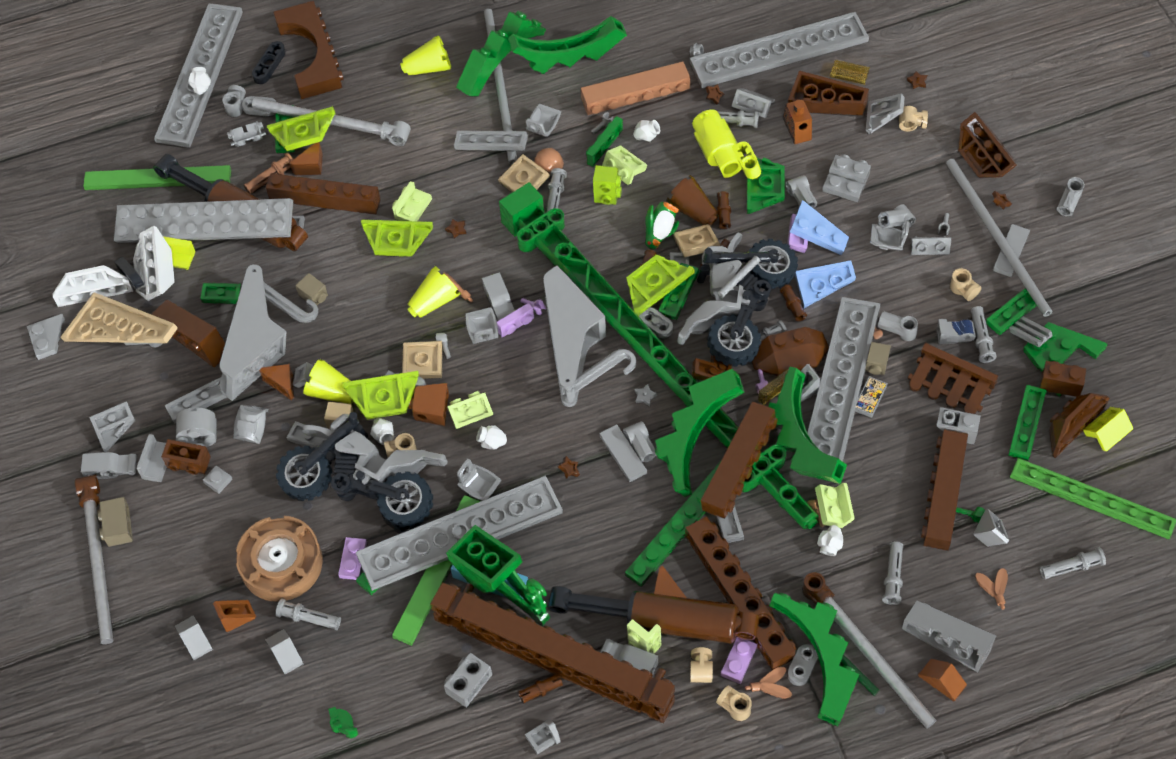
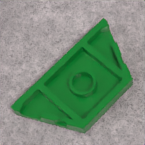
M764 157L763 159L757 158L761 174L756 179L747 178V214L784 201L785 166L773 163Z

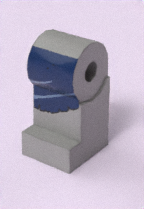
M947 319L938 320L936 328L938 344L970 342L976 337L974 324L971 320L947 322Z

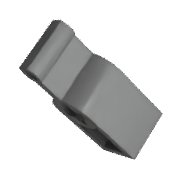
M500 272L482 278L483 289L492 310H494L497 321L514 312L515 309Z
M112 452L83 454L81 473L84 477L96 474L98 479H111L124 474L134 475L136 474L137 455H118Z
M606 639L601 652L604 651L611 654L616 660H625L631 663L634 668L639 670L645 669L654 674L658 665V655L632 645L619 644L611 639Z

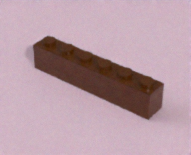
M270 173L266 185L269 199L290 198L293 200V204L376 215L381 201L379 190L376 186Z
M752 401L701 499L703 511L724 519L728 512L731 513L733 511L736 496L741 495L744 487L743 483L745 479H749L752 473L753 463L759 460L760 450L762 446L767 444L769 432L777 424L775 409Z
M944 429L942 437L938 436L936 448L939 449V454H935L933 466L937 467L936 472L932 471L930 483L934 485L933 490L929 489L927 501L931 503L930 508L926 507L924 519L928 521L927 526L923 525L921 538H925L923 546L949 550L968 434Z

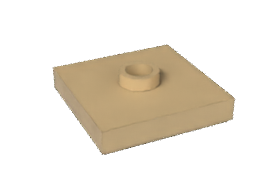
M522 154L498 181L513 193L528 182L537 190L550 175Z
M709 224L673 233L674 240L684 258L704 253L705 249L710 246H720Z
M442 341L403 343L402 373L418 371L419 377L422 379L442 378Z

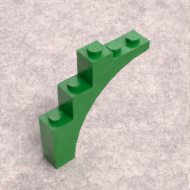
M521 11L509 12L502 29H499V31L491 30L484 47L472 50L456 88L468 96H479L492 72L505 56L512 51L508 38L512 34L527 39L544 35L546 28L542 27V23L538 20L526 18L527 15Z
M610 16L588 31L563 39L549 41L532 40L512 34L508 39L513 53L523 56L530 62L529 65L534 71L544 74L557 62L571 67L584 55L597 61L626 37L627 34L622 22Z
M789 367L788 373L784 378L783 387L778 395L777 403L770 402L768 406L775 409V417L777 418L775 428L782 429L776 444L783 446L786 451L795 453L791 459L790 468L798 474L841 484L847 464L839 458L823 453L812 442L806 431L801 412V393L806 375L795 367Z
M733 369L689 386L690 394L688 397L692 405L672 413L674 433L655 440L657 457L667 463L669 472L673 474L674 481H672L673 488L684 497L692 495L690 461L700 432L719 408L731 399L744 393L740 376Z
M774 592L769 606L785 614L796 623L808 637L817 653L823 678L822 703L817 718L838 726L859 677L855 669L849 666H839L848 642L838 634H828L838 610H835L832 605L822 602V604L817 602L815 609H812L805 602L799 601L798 603L791 600V597L784 593L777 594Z

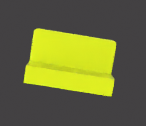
M163 236L172 251L173 267L188 270L195 254L192 242Z
M1110 407L1084 428L1083 431L1087 437L1097 438L1102 450L1108 451L1133 430V427L1124 409Z

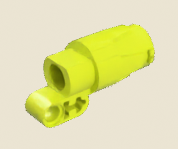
M716 110L703 111L694 118L692 122L695 130L694 136L707 162L711 166H718L724 178L736 175L741 169L749 179H756L760 176L761 168L751 146L747 142L737 143L726 120L722 119Z

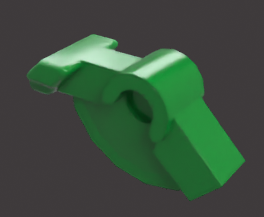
M336 707L328 709L330 726L333 732H341L350 739L358 736L357 728L353 727V718L350 713L343 709H336Z

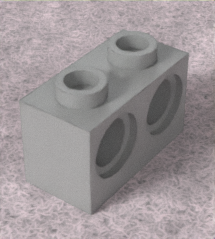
M472 653L461 659L457 666L458 669L454 674H450L444 682L446 694L466 708L493 675L491 666ZM471 668L478 669L476 673H468ZM457 685H465L464 689L462 690L455 689Z

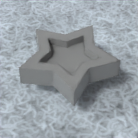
M648 384L642 389H635L637 394L636 403L644 402L650 406L651 399L657 396V393L650 390Z

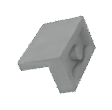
M740 88L736 90L731 107L749 113L759 111V116L766 118L770 105L774 103L775 99Z
M153 434L148 435L137 470L144 480L162 482L167 466L161 456L166 443L157 442Z

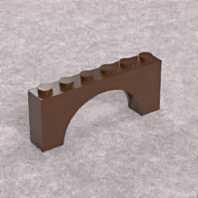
M314 1L274 11L280 35H300L309 39L317 47V55L313 63L306 70L294 75L301 99L341 89V81L344 80L341 70H337L339 63L337 57L333 58L332 56L335 55L333 45L328 44V42H331L328 32H324L326 29L324 19L320 20L319 17H322L320 8L315 6Z

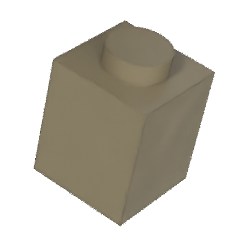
M310 273L295 285L298 295L305 301L310 299L316 305L324 302L328 296L326 286Z
M871 342L865 372H870L873 375H885L890 345Z

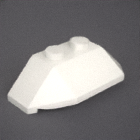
M155 226L140 233V240L133 257L134 269L144 283L143 286L136 289V292L148 301L163 294L175 283L171 248Z
M103 265L65 273L53 292V298L57 306L62 307L86 302L94 292L110 297L133 292V287L127 277Z

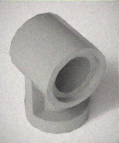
M229 86L228 92L223 96L222 101L226 113L230 117H237L243 113L242 101L246 91L241 86Z

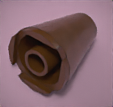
M689 175V180L684 178L671 191V194H673L671 199L668 197L666 199V202L678 208V211L702 225L709 224L711 226L718 218L716 216L718 212L691 175Z

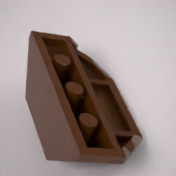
M976 112L960 124L961 131L958 151L979 178L1003 177L1017 166L1011 154Z
M802 327L767 336L761 341L758 353L751 362L755 370L761 369L766 373L780 377L788 373L789 367H795L800 371L807 364H810L812 368L817 367L828 352L829 347L823 332Z
M1095 393L1079 395L1073 401L1069 400L1064 405L1063 411L1060 414L1057 412L1051 418L1050 422L1052 424L1049 429L1052 456L1054 458L1106 408L1110 399L1107 395Z

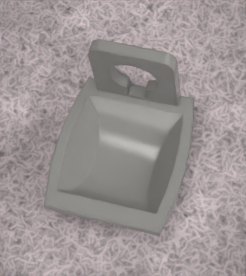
M539 104L530 118L526 120V130L548 137L555 128L561 111Z
M909 221L905 222L903 230L893 227L881 228L879 224H872L870 243L884 250H903V245L909 232Z
M491 307L466 313V325L473 344L498 338L497 321Z
M240 405L234 424V439L260 444L265 428L266 412L269 409L254 405Z
M467 459L457 472L459 480L457 485L467 494L481 501L489 499L502 481L491 471L472 464L470 459Z

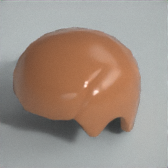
M553 148L540 150L534 159V163L547 171L549 175L552 169H562L564 165L561 154Z

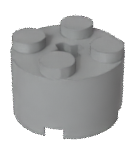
M190 408L177 414L176 441L206 447L216 443L217 420L214 412L205 408H197V411H190Z

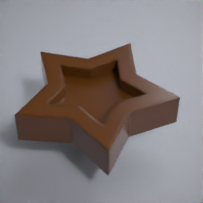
M915 71L913 76L907 77V81L912 84L913 89L917 87L926 88L925 80L928 75H920Z
M718 84L714 87L706 86L705 88L708 93L706 99L712 100L716 105L719 104L720 97L725 94L719 90Z
M996 191L992 193L994 197L993 202L996 203V206H1000L1004 210L1005 207L1012 205L1007 199L1006 194H1000Z
M452 219L451 225L446 227L445 231L452 233L454 239L458 235L466 234L464 229L465 221L457 222Z
M565 456L563 464L559 465L558 468L564 472L566 479L571 475L576 477L580 475L577 469L578 462L571 461Z

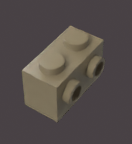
M121 497L100 502V510L97 513L99 521L102 522V528H99L101 540H105L108 547L133 542L130 509L126 499Z

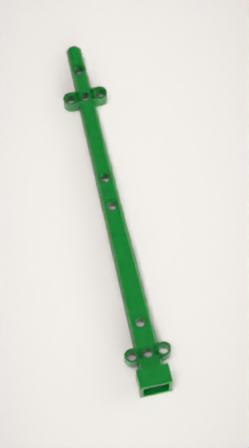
M530 182L500 200L501 223L514 237L517 236L519 250L530 252L538 248L554 266H558L605 315V320L681 401L687 407L691 406L692 404L688 397L690 394L689 386L698 383V381L692 377L689 371L562 232L565 227L563 211L553 208L545 213L543 196ZM719 408L705 424L727 449L739 428L722 408ZM773 445L764 452H761L759 460L753 463L752 473L749 477L750 481H744L742 492H749L761 484L778 502V505L802 529H812L818 523V514L801 497L797 489L779 472L785 464L786 450L781 445ZM776 455H777V456H779V457H781V458L775 459V458H773L772 456H776ZM757 467H764L765 469L759 470ZM788 495V496H791L792 498H791V499H785L783 496Z

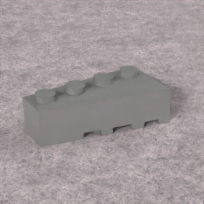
M919 601L915 602L902 626L903 630L977 673L988 657L996 635Z

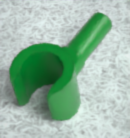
M956 507V512L968 515L975 522L979 523L985 509L977 507L975 511Z

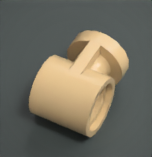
M904 106L903 113L899 115V128L907 132L915 130L917 126H921V129H926L928 111L922 110V112H917V109L913 106Z
M956 269L952 274L950 290L957 295H962L967 301L973 300L979 294L981 286L971 279V273L966 269Z
M402 433L395 440L384 442L387 457L396 450H417L413 436L408 433Z
M704 647L692 649L691 658L695 661H691V682L712 683L713 662L708 661L712 659V650Z
M729 685L726 686L716 703L727 710L733 719L737 721L746 720L751 714L752 701L750 697L745 693H739ZM743 704L746 708L739 710L735 705Z

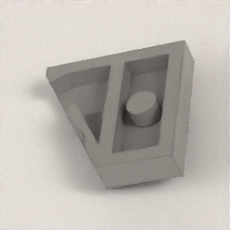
M902 93L868 102L866 131L868 134L873 133L903 113L905 97Z
M63 314L27 326L38 360L57 353L58 341L62 334L61 326L65 322Z
M127 401L89 417L104 452H107L135 422Z

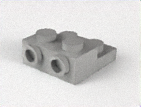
M845 154L835 155L822 191L858 202L870 175L871 165H868L865 160H851Z

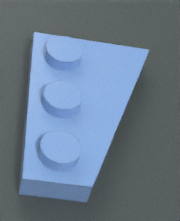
M802 200L790 233L842 255L849 237Z
M846 261L796 271L795 278L803 308L854 282L856 276L852 262Z

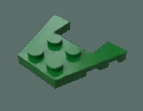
M1048 322L1044 327L1051 330L1053 336L1040 347L1028 342L1023 351L1034 366L1042 372L1046 361H1056L1063 364L1078 348L1096 359L1106 349L1108 344Z

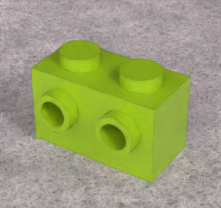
M596 165L593 177L594 202L616 205L617 198H621L622 187H620L621 176L618 175V168Z

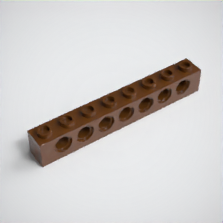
M706 516L685 527L686 539L727 602L737 605L739 613L751 612L758 615V624L766 623L768 625L766 628L758 626L756 638L753 642L757 644L758 650L771 670L792 661L796 652L794 642L785 636L784 627L779 621L776 622L771 607L768 604L765 605L762 601L759 589L752 586L749 574L739 566L740 561L735 554L732 555L729 551L728 542L725 538L720 537L716 524L713 521L710 522ZM705 540H711V541H713V542L710 543V544H707V543H705L704 541H705ZM722 556L724 559L716 560L714 557ZM731 572L734 576L728 577L725 574ZM738 589H743V590H745L746 592L743 593V594H740V593H737L736 590H738ZM748 606H755L757 609L754 610V611H751V610H748L747 607H748ZM777 640L780 644L772 645L769 641Z

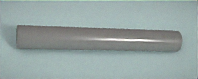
M754 256L717 292L718 296L723 298L760 262L759 257Z

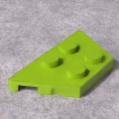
M332 106L267 125V129L287 151L323 140L335 115V110Z
M361 220L363 230L374 255L413 256L433 229V222Z
M659 255L652 257L626 277L634 312L638 316L694 274V268L679 265L678 262L667 260Z
M412 371L343 382L342 384L348 395L368 420L407 413L419 372Z

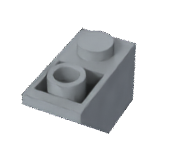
M940 407L937 427L942 431L945 429L968 434L967 443L974 444L981 416Z

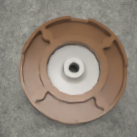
M284 516V518L271 519L270 517L262 519L243 534L237 545L236 566L246 587L254 595L264 600L279 602L283 598L287 601L304 594L316 582L322 569V552L313 530L306 523L294 517Z

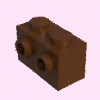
M1046 361L1041 374L1039 388L1045 389L1048 392L1077 397L1081 395L1084 387L1086 368H1081L1077 365L1060 364L1056 361Z
M167 439L161 456L168 469L173 471L184 470L193 475L198 473L205 474L211 458L206 446Z

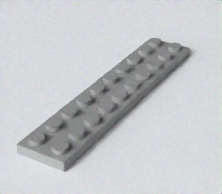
M208 4L154 137L156 143L190 148L242 16V8ZM195 67L205 68L206 73L211 79L210 86L201 95L196 94L188 83L192 73L191 70Z
M856 12L694 56L690 58V64L701 88H705L706 86L716 85L866 43L869 40V36Z
M289 198L117 205L114 241L116 243L139 242L140 233L152 226L157 227L164 237L187 241L291 237L293 200Z
M846 297L841 299L808 429V435L812 442L823 453L839 458L841 461L844 460L867 358L880 311V303Z
M544 476L356 551V556L373 591L448 560L446 552L474 525L498 540L562 514L563 509L547 477Z

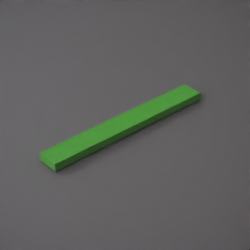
M230 165L183 167L210 183H214L218 179H224L230 183ZM154 169L85 172L83 185L85 190L185 186L173 178H161Z
M1017 458L1010 476L1012 479L1166 539H1170L1176 524L1175 518L1020 458Z
M464 495L456 511L481 501ZM449 560L425 570L392 635L394 639L411 646L413 645L431 609V601L451 570L452 563Z

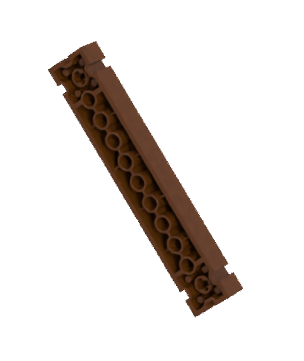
M442 582L430 603L432 611H434L435 621L448 627H455L459 632L552 674L558 673L561 678L639 713L648 714V717L664 724L675 702V685L670 680L663 678L666 673L664 669L658 668L654 678H652L653 674L648 670L634 668L631 663L625 660H616L607 652H598L587 643L580 644L566 634L562 636L549 626L542 627L531 618H522L510 609L504 610L499 608L496 603L490 600L484 601L479 599L476 594L472 593L474 586L470 583H467L461 593L458 586Z

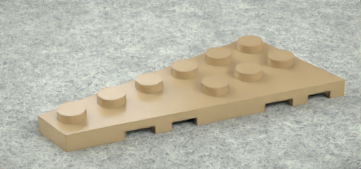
M94 292L62 334L61 338L66 342L167 343L178 327L174 323Z

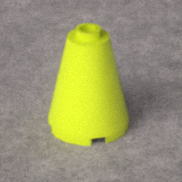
M440 36L432 38L402 59L403 63H400L403 72L408 75H417L452 69Z
M436 266L431 269L408 302L409 308L407 310L414 318L416 316L420 318L461 294L445 274L441 275L438 272L440 269Z
M318 360L309 374V383L306 382L303 394L314 398L352 404L354 401L342 384L350 380L324 360Z

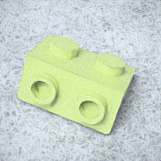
M633 619L628 623V644L650 653H656L662 644L661 627L656 624L650 632H647Z

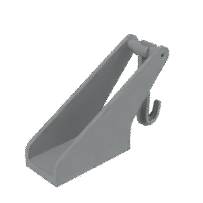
M250 265L246 270L220 361L222 377L219 388L222 394L231 401L261 376L259 370L262 367L272 366L285 355L286 331L269 318L266 299L299 322H311L318 316V307L312 300L307 299L306 304L313 311L306 313L264 283L262 269L258 265Z
M555 266L543 278L546 307L561 401L564 406L572 407L577 403L579 390L625 359L629 360L630 364L623 372L625 375L629 374L636 366V357L629 350L618 349L583 372L588 349L606 337L605 315L558 266Z

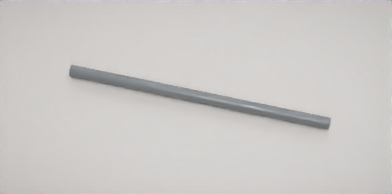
M485 9L484 16L487 35L489 36L491 30H496L492 9ZM500 62L494 70L502 126L503 131H512ZM507 151L508 163L510 165H513L517 160L516 151Z
M949 159L946 165L1043 316H1049L1052 310L955 159Z

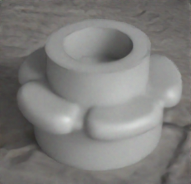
M695 43L690 47L691 57L704 54L702 44Z

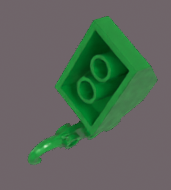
M474 525L446 552L448 560L465 580L481 592H492L497 589L540 626H543L550 619L549 614L546 612L547 605L542 599V595L547 596L544 587L532 578L528 579L525 585L515 571L522 563L520 554L478 526ZM505 579L513 586V588L521 595V597L509 585H507L504 582Z

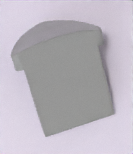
M547 719L541 725L525 734L526 739L536 754L541 753L555 743H560L557 728L550 719Z

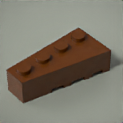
M799 71L788 98V103L804 100L809 113L863 115L868 102L869 89Z
M169 300L164 301L151 314L174 323L178 327L171 338L177 340L215 368L220 363L225 342L216 327Z

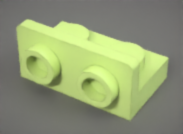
M621 145L608 150L602 166L618 168V175L621 176V180L627 185L632 183L635 175L644 172L647 168L646 163Z
M410 181L403 188L399 199L395 200L392 205L394 218L399 221H418L431 202L432 196L415 189L414 182Z
M477 391L469 394V399L462 401L459 398L450 402L447 410L456 429L493 416L485 393L480 394Z
M841 483L837 487L820 484L815 488L823 525H836L839 528H843L854 520L847 483Z

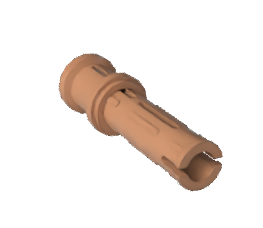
M285 153L283 158L277 162H272L270 168L244 184V188L249 194H252L268 182L270 173L284 175V172L291 168L290 162L294 159L289 153Z

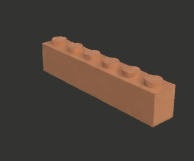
M679 62L582 87L581 100L587 115L597 114L602 111L690 89V76L684 62Z

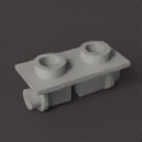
M256 121L245 125L247 129L245 133L242 126L230 129V132H227L228 138H233L230 144L239 147L245 145L247 140L252 139L254 142L263 139V135H266L265 131L261 132V129H264L262 122L258 123Z
M915 236L911 238V255L950 254L951 237L928 238Z

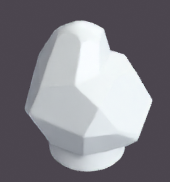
M195 67L191 70L192 73L188 83L196 94L201 95L210 86L211 79L206 73L205 68Z
M641 120L635 127L634 138L650 142L660 133V126L656 120Z
M381 418L374 420L370 434L378 443L384 445V442L394 440L392 422Z
M481 426L476 441L480 442L483 448L497 449L506 444L507 438L502 430L496 426Z
M831 525L828 530L822 531L817 542L818 546L821 547L820 553L836 556L837 551L842 548L843 535L838 526Z

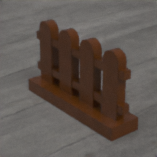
M927 343L922 348L921 357L917 359L919 366L914 375L910 373L908 376V380H911L909 387L912 391H919L924 386L928 388L927 395L930 399L936 400L941 394L947 397V407L955 408L958 403L965 405L964 412L976 414L977 411L981 413L983 406L980 404L986 394L990 396L998 380V375ZM931 369L937 371L932 383L926 381ZM949 377L956 380L951 391L943 389ZM967 386L974 388L969 400L962 397Z

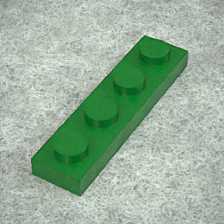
M1026 385L1008 456L1029 461L1046 394L1045 389Z

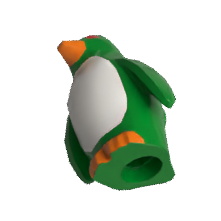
M660 202L654 211V206L651 205L645 217V245L649 249L655 250L658 248L661 241L671 236L678 228L679 221L676 220L674 222L679 209L667 202Z

